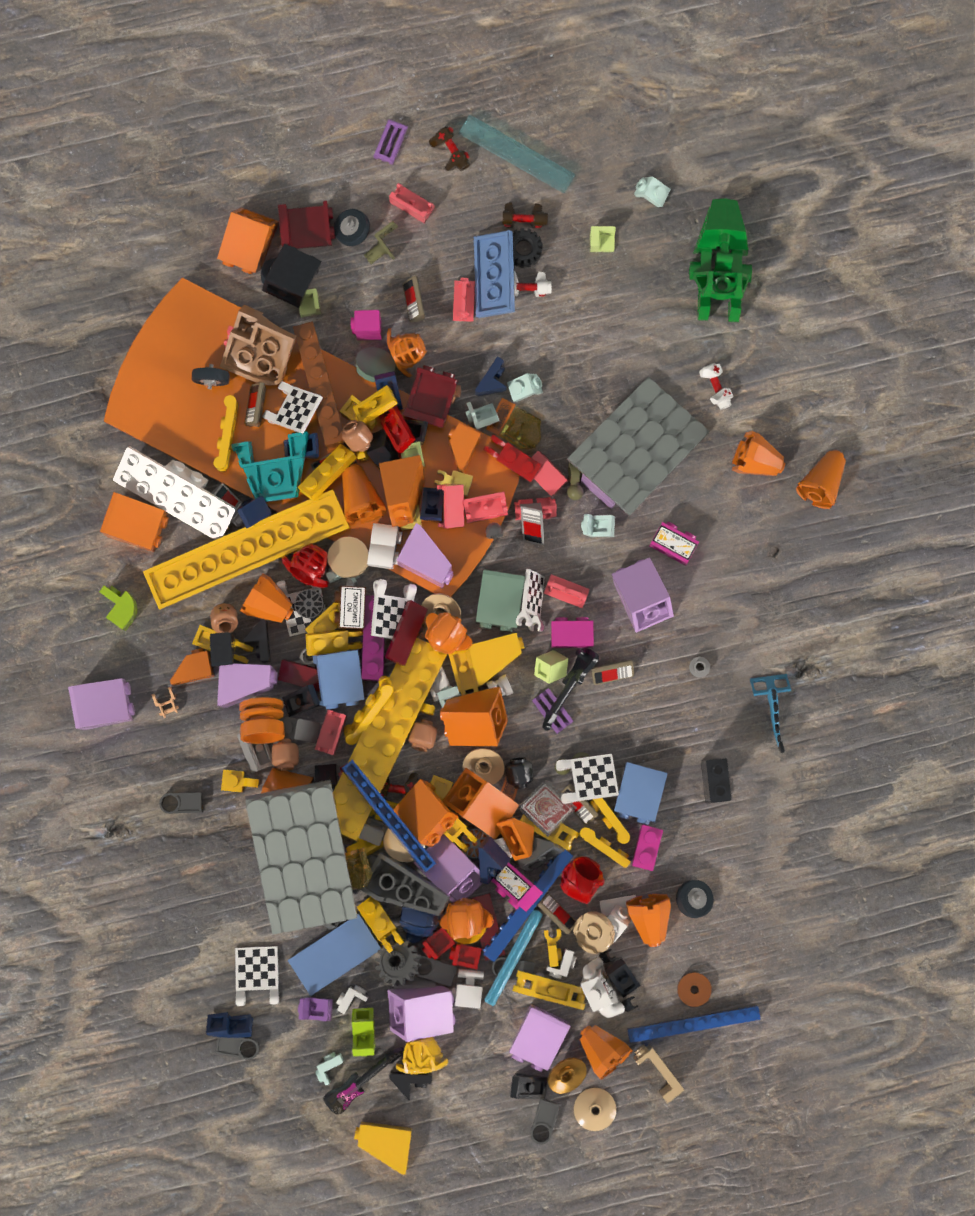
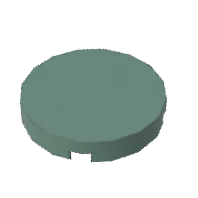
M368 347L359 351L354 362L357 373L371 382H375V375L392 372L396 368L392 355L376 347Z

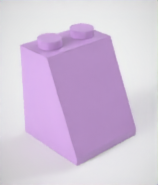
M416 523L397 558L398 566L443 588L444 584L449 585L454 575L452 565L424 529Z
M650 558L639 560L629 567L620 568L615 573H612L614 585L636 633L674 617L670 596Z
M233 664L219 666L217 705L227 708L273 690L274 684L277 685L278 672L271 665Z
M120 678L68 687L76 729L88 730L133 721L132 715H135L133 703L129 702L128 695H131V688L129 682L126 683L125 679Z
M444 834L437 844L426 850L436 862L432 868L424 872L416 861L413 862L434 885L450 896L449 900L452 903L463 897L468 898L482 884L480 883V869Z
M444 986L388 989L390 1031L406 1042L453 1033L455 1016L452 1012V1004L454 1003L452 992Z
M530 1004L509 1049V1053H512L511 1057L522 1063L524 1060L532 1063L531 1067L540 1072L543 1069L548 1071L570 1028V1023Z

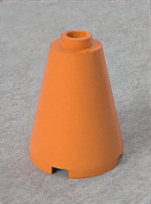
M838 450L828 451L798 483L796 491L803 500L806 501L808 498L813 501V506L822 509H830L835 504L846 463L843 453Z
M351 464L342 473L345 519L350 524H355L354 520H361V523H366L383 515L382 510L386 511V507L362 466Z

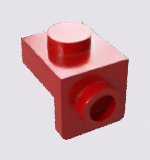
M441 927L432 936L423 941L424 947L422 950L429 959L433 957L436 960L456 942L451 938L446 929Z
M457 943L456 947L451 948L449 959L453 960L452 965L477 969L482 948Z

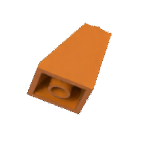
M242 207L232 211L217 259L222 260V263L226 266H238L242 268L243 272L248 274L260 271L279 221Z
M417 455L379 463L392 527H403L413 523L425 482L421 456Z
M113 492L100 532L108 538L155 552V549L160 547L162 541L160 534L162 528H166L169 517H167L168 513L165 510Z
M500 687L447 699L444 707L440 710V718L445 726V737H448L450 746H498L508 722Z
M272 768L262 787L261 793L312 784L313 777Z
M467 768L464 769L442 801L495 840L501 833L496 823L510 819L519 807V804Z

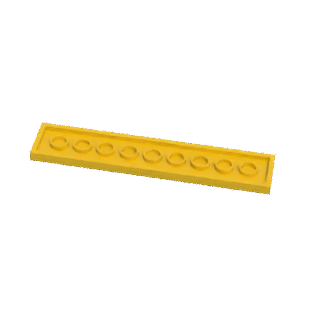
M332 489L321 494L315 501L311 499L267 517L249 528L244 527L147 569L143 573L158 609L161 610L282 558L284 555L296 552L309 543H317L347 530L350 526L345 519L335 490Z
M419 638L415 640L406 665L401 666L396 663L389 677L393 693L368 728L362 732L348 761L353 760L379 793H381L448 655L434 651L428 642ZM343 772L333 791L341 835L357 842L373 808Z

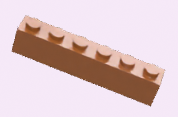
M311 321L293 326L310 392L323 397L316 409L325 446L329 450L338 447L340 444L346 445L342 439L343 428L314 323Z

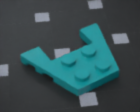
M308 432L288 434L289 457L254 462L252 442L231 444L233 451L238 456L239 465L244 469L248 478L246 480L255 499L263 496L266 502H272L299 496L298 486L301 484L309 436Z

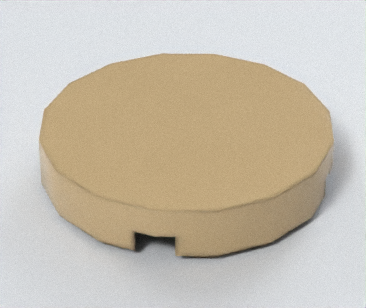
M343 537L335 541L329 548L328 564L339 577L354 578L362 574L368 567L369 551L358 538Z
M596 911L587 912L581 915L574 924L573 932L574 936L576 935V942L586 952L591 954L604 952L614 942V926L610 919L602 913Z

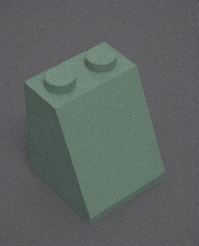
M483 570L476 623L480 624V628L492 629V626L500 627V631L512 632L513 629L517 630L516 618L520 612L525 576Z

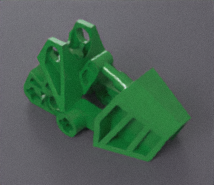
M726 198L713 199L693 253H700V262L690 261L689 280H695L698 286L697 320L708 321L711 298L717 300L730 299L728 303V322H739L741 298L744 296L747 284L751 283L752 264H742V256H748L746 229L737 200ZM720 246V252H717L714 271H711L712 249Z

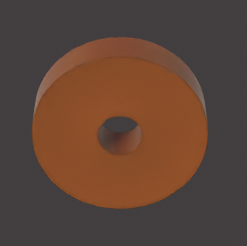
M687 973L678 982V996L688 1006H702L711 996V984L700 973ZM694 985L697 986L698 991L696 993H691V987Z

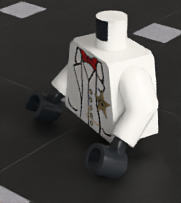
M612 949L599 953V957H596L584 966L583 978L580 983L592 1011H599L606 1018L616 1016L624 1011L630 1012L638 1007V1005L633 1006L631 1004V1000L635 998L634 996L620 1003L614 987L605 972L603 963L613 962L616 959V956L609 957V952Z

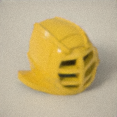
M433 1037L407 1042L402 1059L404 1065L397 1063L396 1069L409 1074L429 1073L442 1069L449 1062L448 1059L441 1062L443 1053H441L438 1043Z

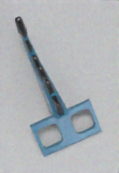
M787 674L750 678L754 696L768 694L767 699L770 705L775 740L779 752L784 753L785 749L780 736L777 693L791 691ZM785 679L787 687L777 688L774 681ZM765 682L767 689L756 691L754 683Z

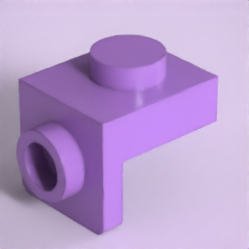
M300 998L298 1005L299 1019L331 1021L333 999Z

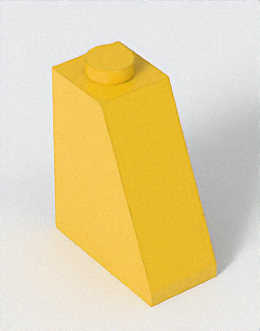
M517 633L472 644L469 652L479 687L484 686L522 655L521 649H525L522 637H518Z
M362 1121L360 1127H356L354 1140H358V1147L400 1174L406 1175L412 1128Z

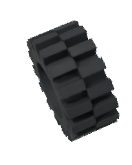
M520 228V231L514 230V266L520 265V268H524V266L528 268L531 267V264L535 265L537 260L541 258L543 245L540 236H537V232H531L529 228L527 230ZM521 241H527L531 244L532 250L527 255H521L516 250L517 244Z

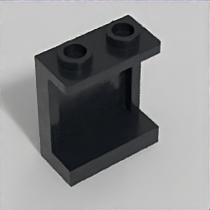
M284 244L264 280L262 291L300 308L311 282L319 272L322 261L312 255L299 251L295 247Z
M727 759L702 761L701 769L705 803L731 801Z

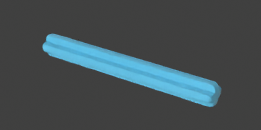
M534 909L531 912L485 998V1002L489 1005L494 1006L543 916L540 911Z

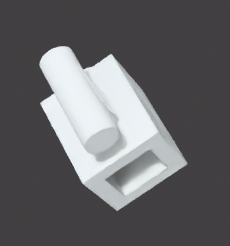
M459 969L458 977L466 978V984L457 983V988H452L455 1006L480 1009L482 986L474 985L475 979L483 980L484 971Z

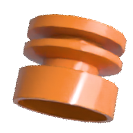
M261 697L240 702V719L246 721L240 725V740L251 744H267L283 740L285 737L284 723L279 721L284 716L282 711L283 701L276 698Z

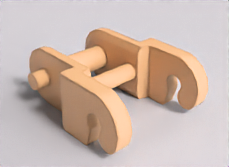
M171 687L168 688L171 698L166 702L159 703L156 695L152 694L155 706L160 708L161 713L159 714L160 716L163 715L164 718H166V714L173 711L178 713L177 709H179L175 705L174 700H176V697ZM172 703L173 707L166 710L163 709L162 706Z

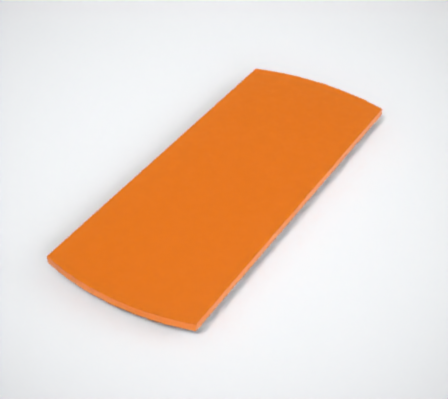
M181 278L154 309L133 341L112 388L104 422L254 500L255 497L246 480L248 478L244 469L240 467L238 456L233 449L231 450L227 471L220 472L214 466V459L219 456L220 451L217 449L218 438L222 437L223 429L220 428L221 419L226 416L227 410L224 404L225 397L232 395L239 404L233 444L247 441L252 442L254 462L285 457L284 440H288V434L299 432L277 424H271L263 417L259 427L245 425L250 386L256 384L249 379L228 371L230 375L229 383L223 386H212L211 390L208 389V386L192 381V371L195 368L209 367V364H213V368L225 370L220 367L225 351L224 340H227L228 327H234L238 311L241 307ZM295 339L288 360L287 371L282 381L310 392L298 344ZM321 349L343 428L350 420L340 413L341 408L351 395L362 402L376 393V383L361 377L357 373L355 366ZM279 384L265 385L266 393L262 415L265 410L276 415L278 414L287 397L282 390L278 389ZM399 390L403 409L399 411L403 416L410 395ZM316 411L304 432H308V434L318 433L319 457L318 459L305 458L301 483L314 471L310 464L336 449L327 450ZM450 415L447 416L444 428L428 423L425 441L421 445L425 464L423 466L425 476L423 488H437V484L434 483L435 480H444V476L437 473L438 470L446 472L449 476H452L453 470L459 472L450 447L448 435L453 426L457 427L458 423H461L481 433V439L464 471L465 474L473 476L468 497L464 496V500L504 492L506 506L509 510L520 476L496 461L495 457L483 450L485 446H489L500 454L503 447L495 444L490 439L491 436ZM379 416L375 418L377 424L373 430L368 427L372 434L384 429L380 423ZM403 416V418L407 420H416L410 417ZM370 457L362 462L356 458L357 463L355 464L362 466L384 502L386 511L382 510L383 515L366 523H361V520H354L355 524L349 523V529L328 537L333 542L349 536L358 538L365 544L368 551L373 523L392 525L381 472ZM341 474L323 493L334 489L344 512ZM422 489V493H421L420 500H419V503H418V505H419V511H420V516H421V506H422L423 489ZM299 491V496L296 498L266 503L270 509L279 513L310 498ZM443 501L442 521L421 520L424 531L452 565L454 575L449 585L444 584L443 588L398 565H394L393 569L387 570L433 594L441 593L452 597L467 581L494 541V539H487L486 537L487 526L493 522L501 526L506 516L467 523L464 510V527H438L439 522H444ZM399 527V532H402L401 544H397L396 552H399V554L413 529L401 530V527Z

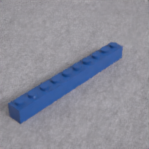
M351 760L343 766L341 770L421 869L427 872L436 862L356 763Z
M564 849V852L548 862L546 871L543 870L539 875L540 879L533 882L543 892L542 895L527 912L519 907L514 913L511 912L509 914L507 923H503L500 926L499 930L501 931L498 935L495 933L491 939L492 943L490 945L487 944L483 949V955L492 962H495L573 858L572 854Z
M755 1005L627 1028L629 1042L633 1043L761 1020L759 1007Z

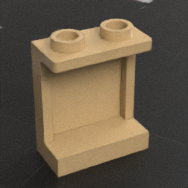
M643 1044L634 1051L636 1055L633 1058L638 1065L649 1058L669 1083L659 1091L667 1103L684 1091L683 1087L650 1044L647 1046Z

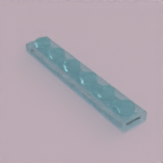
M470 114L459 131L460 135L564 194L575 177V174Z

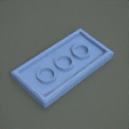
M507 230L475 236L476 317L483 318L515 312L513 232Z
M357 914L356 919L346 921L289 959L288 962L309 995L312 996L382 948L360 914Z

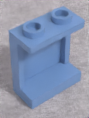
M358 650L313 656V663L317 665L321 701L319 702L321 706H326V709L338 708V704L346 703V706L358 705V701L364 700Z
M626 762L618 792L619 795L613 809L614 812H617V817L628 820L629 816L638 818L637 822L649 825L650 822H655L668 773Z

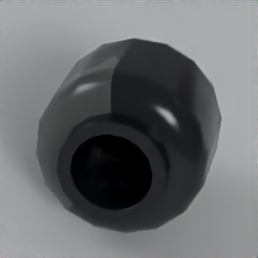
M526 757L512 758L506 764L507 783L515 785V789L527 788V784L534 780L532 763Z

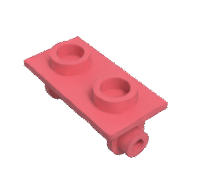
M460 278V281L454 280L453 321L473 322L475 281H469L468 278Z
M551 497L537 498V503L542 505L543 519L557 517L555 499H551ZM523 499L514 502L515 520H521L520 504H531L533 499Z
M551 574L544 594L583 608L590 589Z

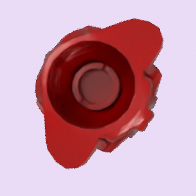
M309 543L298 552L296 551L291 560H288L285 555L281 558L286 569L300 582L319 588L328 587L329 582L321 580L325 574L328 554L319 546Z
M589 857L573 858L572 862L567 864L562 871L560 887L563 892L577 901L588 904L598 888L603 886L605 882L603 873L600 870V864Z

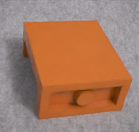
M419 779L393 810L421 844L433 847L440 841L442 835L454 825L458 815L451 812L434 792L436 788L432 783Z

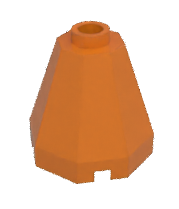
M754 431L746 432L744 435L747 438L746 441H740L734 454L732 464L736 466L732 467V471L739 474L765 476L781 474L785 467L784 456L759 433Z
M264 573L261 574L257 584L254 585L240 609L242 613L248 616L280 623L284 619L288 621L294 610L291 608L293 603Z
M653 893L648 894L649 898L642 899V896H636L626 901L627 911L644 944H648L649 947L660 946L661 942L665 941L671 909L668 895Z
M588 1025L580 1033L582 1035L580 1041L592 1069L601 1080L617 1069L616 1066L619 1063L622 1064L633 1052L625 1042L596 1025L593 1027Z

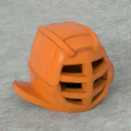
M388 328L387 345L399 371L410 378L413 375L407 369L412 368L427 353L424 341L418 333L397 334L395 337H391V328Z
M442 612L439 615L435 613L428 614L426 617L428 629L425 638L434 651L452 654L455 651L468 650L472 646V639L466 634L467 629L462 625L460 618L454 617L448 612Z
M463 897L448 904L447 913L441 918L440 926L443 929H449L453 939H469L480 934L483 928L491 927L494 920L492 914L484 909L477 900Z

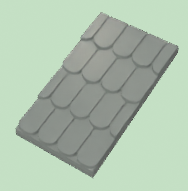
M648 377L567 460L583 473L581 483L610 509L617 504L630 516L704 439L709 431Z
M328 780L245 796L272 934L356 919L357 912L331 781Z

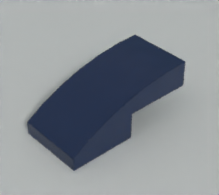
M228 1012L207 1016L206 1034L208 1036L224 1038L252 1037L253 1017L251 1014L230 1016Z

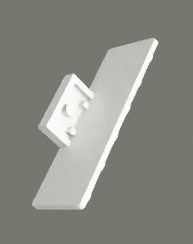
M130 446L126 448L113 478L114 482L214 540L224 537L236 511V507L204 489L209 480L204 478L199 472L192 471L185 467L182 462L175 460L163 466Z

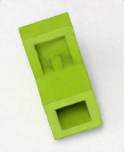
M112 585L110 588L103 586L99 592L115 603L106 618L122 630L127 631L137 615V603L134 597L127 591L120 597L121 592Z
M374 1008L352 1009L353 1056L374 1055Z

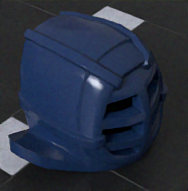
M404 906L401 910V928L407 932L406 940L413 944L418 943L424 937L432 936L441 921L438 915Z

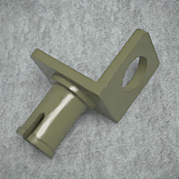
M394 221L375 234L378 244L364 254L371 265L384 254L389 255L393 260L396 258L383 241L385 236L398 227Z

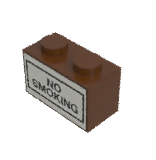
M339 586L338 590H335L334 602L338 603V610L334 611L333 623L337 624V628L364 629L366 587Z

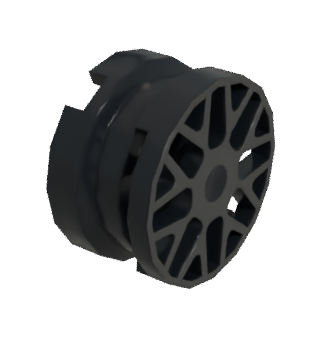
M307 589L296 596L294 605L295 610L300 616L310 619L322 613L325 603L324 598L319 592Z

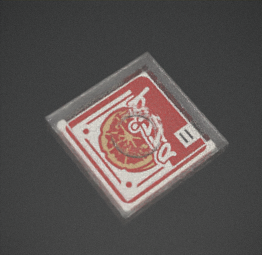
M546 779L518 806V809L549 837L577 807L573 803L563 804L561 801L562 793Z

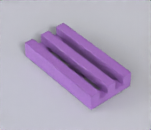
M388 119L374 158L393 165L408 126ZM395 126L385 152L382 155L380 153L390 128ZM400 128L402 130L395 144L391 157H388V154L393 145L397 132Z
M549 688L532 700L544 718L546 712L538 701L541 699L549 710L552 706L545 696L548 694L554 703L556 701V697ZM563 706L560 712L567 722L564 723L557 714L556 720L561 726L557 728L554 722L551 725L556 734L574 722Z

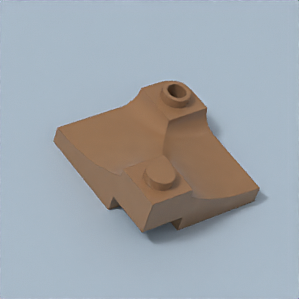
M243 305L238 311L234 328L230 332L220 367L256 383L277 385L285 377L296 335L269 321L263 316V312Z

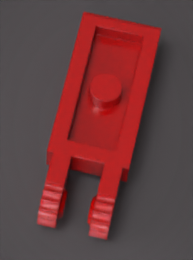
M395 405L389 409V414L384 412L379 418L395 450L403 453L416 439L400 413L399 408Z
M492 435L490 439L495 444L502 446L503 450L500 454L489 446H485L483 450L495 457L496 461L531 483L542 467V464L508 442L505 443Z

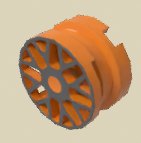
M470 829L469 831L478 840L474 843L464 833L461 842H464L469 850L467 852L463 851V853L471 858H479L478 847L487 837V834L479 829Z

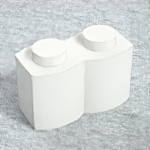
M373 523L368 566L393 569L394 565H398L397 558L399 552H396L397 544H401L402 532H399L398 526L392 527V525Z

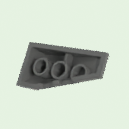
M387 852L379 853L360 887V890L377 901L388 902L438 916L441 915L450 899L449 895L407 863L391 858Z

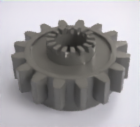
M390 939L393 951L389 953L385 947L383 951L378 950L377 952L381 956L380 958H375V961L379 962L375 969L382 971L379 977L385 978L384 982L388 984L392 982V985L398 986L399 982L401 985H407V980L414 981L413 976L419 974L418 967L422 966L419 963L421 955L416 953L417 947L411 946L412 942L406 940L400 945L395 940ZM401 958V964H399V966H396L397 959Z

